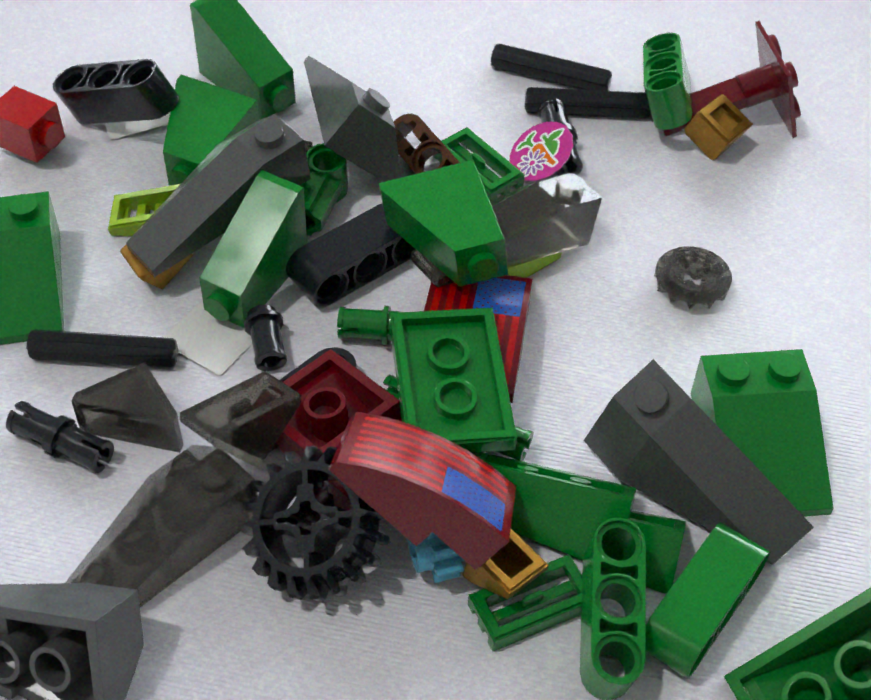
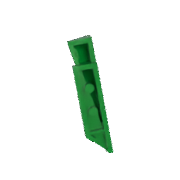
M484 452L472 453L516 485L511 529L515 533L583 560L585 549L602 522L610 518L630 520L640 528L645 538L646 587L663 594H667L674 582L686 521L633 511L637 490L635 487ZM610 544L602 545L605 554L611 559L617 561L625 560V555L618 547Z

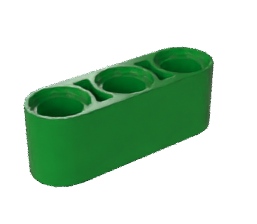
M663 33L648 39L643 45L644 89L655 127L664 130L674 129L686 124L693 115L690 74L679 34Z
M610 518L602 522L585 549L583 557L580 676L586 690L594 697L603 700H614L624 695L643 672L645 665L646 543L640 528L630 520L623 518ZM610 544L618 547L625 555V560L617 561L611 559L605 554L602 545ZM609 598L618 602L624 609L625 617L617 618L609 615L601 606L600 600ZM609 655L619 660L624 668V677L611 676L605 672L600 665L599 656Z
M719 522L646 623L645 652L689 679L757 580L771 552Z

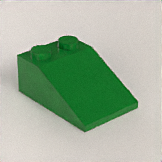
M49 191L0 197V345L25 342L28 340L30 331L34 329L64 331L60 230Z
M803 349L700 356L690 393L692 400L803 516L830 515L833 511V502L817 390Z
M871 587L726 674L724 678L737 700H871Z

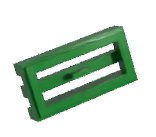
M468 127L441 141L460 163L474 160L491 204L497 201L498 194L502 197L509 195L512 186L516 189L524 186L525 174ZM459 143H462V144H463L465 147H467L471 152H473V154H471L470 152H468V151H467L463 146H461ZM442 154L433 155L440 163L442 162ZM485 163H486L489 167H491L496 173H498L502 178H499V177H498L495 173H493L488 167H486V166H485Z
M570 554L547 563L549 566L545 572L510 598L566 575L569 581L545 591L539 590L526 595L522 600L491 612L489 607L508 599L486 589L468 595V606L472 614L476 613L478 625L482 633L486 632L488 635V644L493 652L581 615L582 574Z

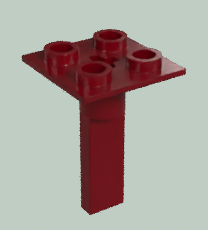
M759 20L756 21L760 67L691 93L692 118L680 127L667 130L662 129L665 137L685 130L696 113L721 94H724L739 110L771 100L792 138L797 137L796 118L801 116V111L797 98L793 93V88L798 87V77L793 64L790 61L784 63L777 37L774 34L768 36Z

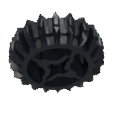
M306 446L303 457L294 451L285 452V468L275 463L266 464L270 476L267 483L260 480L251 482L255 491L259 492L256 502L250 500L242 503L246 511L253 513L252 520L238 526L242 533L253 536L242 548L246 555L257 558L252 569L257 575L269 576L267 584L270 588L280 592L287 588L288 596L298 600H302L308 594L311 600L324 601L329 590L332 594L340 597L347 595V578L361 585L367 582L366 575L361 568L364 563L375 567L382 564L379 556L372 553L376 543L382 546L391 543L388 535L379 532V526L389 522L328 470L337 450L336 447H327L323 453L316 446ZM328 480L339 481L349 496L352 510L346 511L334 505L333 494L328 492ZM296 496V499H295L294 503L292 504L291 507L288 508L289 504L291 503V501H292V500L294 499V497ZM321 514L329 518V519H321V522H319V521H320V518H321ZM311 523H315V524H312L311 531H309V530H307V529H305V528H302V527L311 526ZM348 534L344 544L335 554L338 541ZM282 535H288L297 540L298 553L303 554L304 568L298 567L291 560L285 550Z

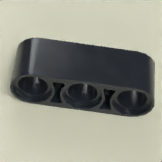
M152 59L72 66L60 73L52 85L53 91L80 124L155 120L170 113L179 100L177 92L157 63Z
M381 203L300 247L289 258L286 264V273L316 305L326 307L407 262L418 251L387 225Z

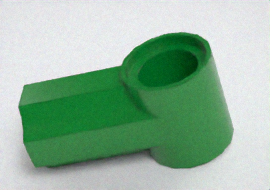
M324 143L311 147L306 153L311 179L300 185L304 187L306 235L310 237L313 233L322 231L335 203L341 201L348 191L347 159L327 148Z

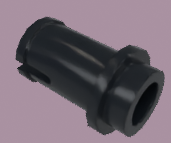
M258 305L251 308L244 321V329L248 335H251L255 365L257 369L262 371L277 370L287 362L280 332L284 325L283 317L271 305Z

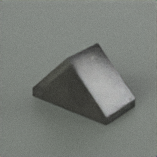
M145 362L76 392L71 400L79 428L95 436L178 453L181 452L184 444L177 412Z
M264 371L179 412L180 422L214 447L260 468L300 406L301 394Z

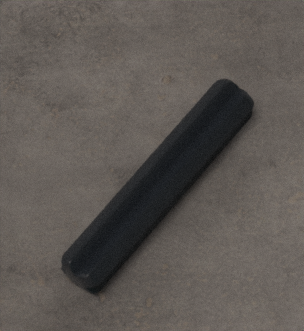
M501 43L495 45L491 54V66L493 68L578 89L608 91L612 81V72L608 69Z
M529 87L525 93V110L528 113H539L540 105L550 99L553 101L556 112H558L555 104L556 99L563 101L566 106L567 115L647 118L651 112L645 92Z
M34 329L30 331L26 344L29 357L37 360L172 368L176 365L178 357L177 341L173 338Z

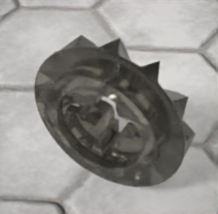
M693 246L674 248L663 254L656 264L654 277L657 279V291L668 293L670 303L679 300L686 302L689 310L695 304H701L710 309L716 300L724 301L732 283L731 270L720 256L707 249ZM685 273L690 275L693 280L701 279L700 285H695L692 280H684Z

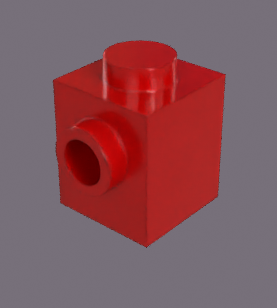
M15 85L0 97L1 148L38 163L65 138L56 102Z

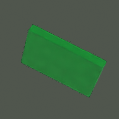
M493 308L390 313L389 328L402 422L442 436L471 453L515 450L517 435Z

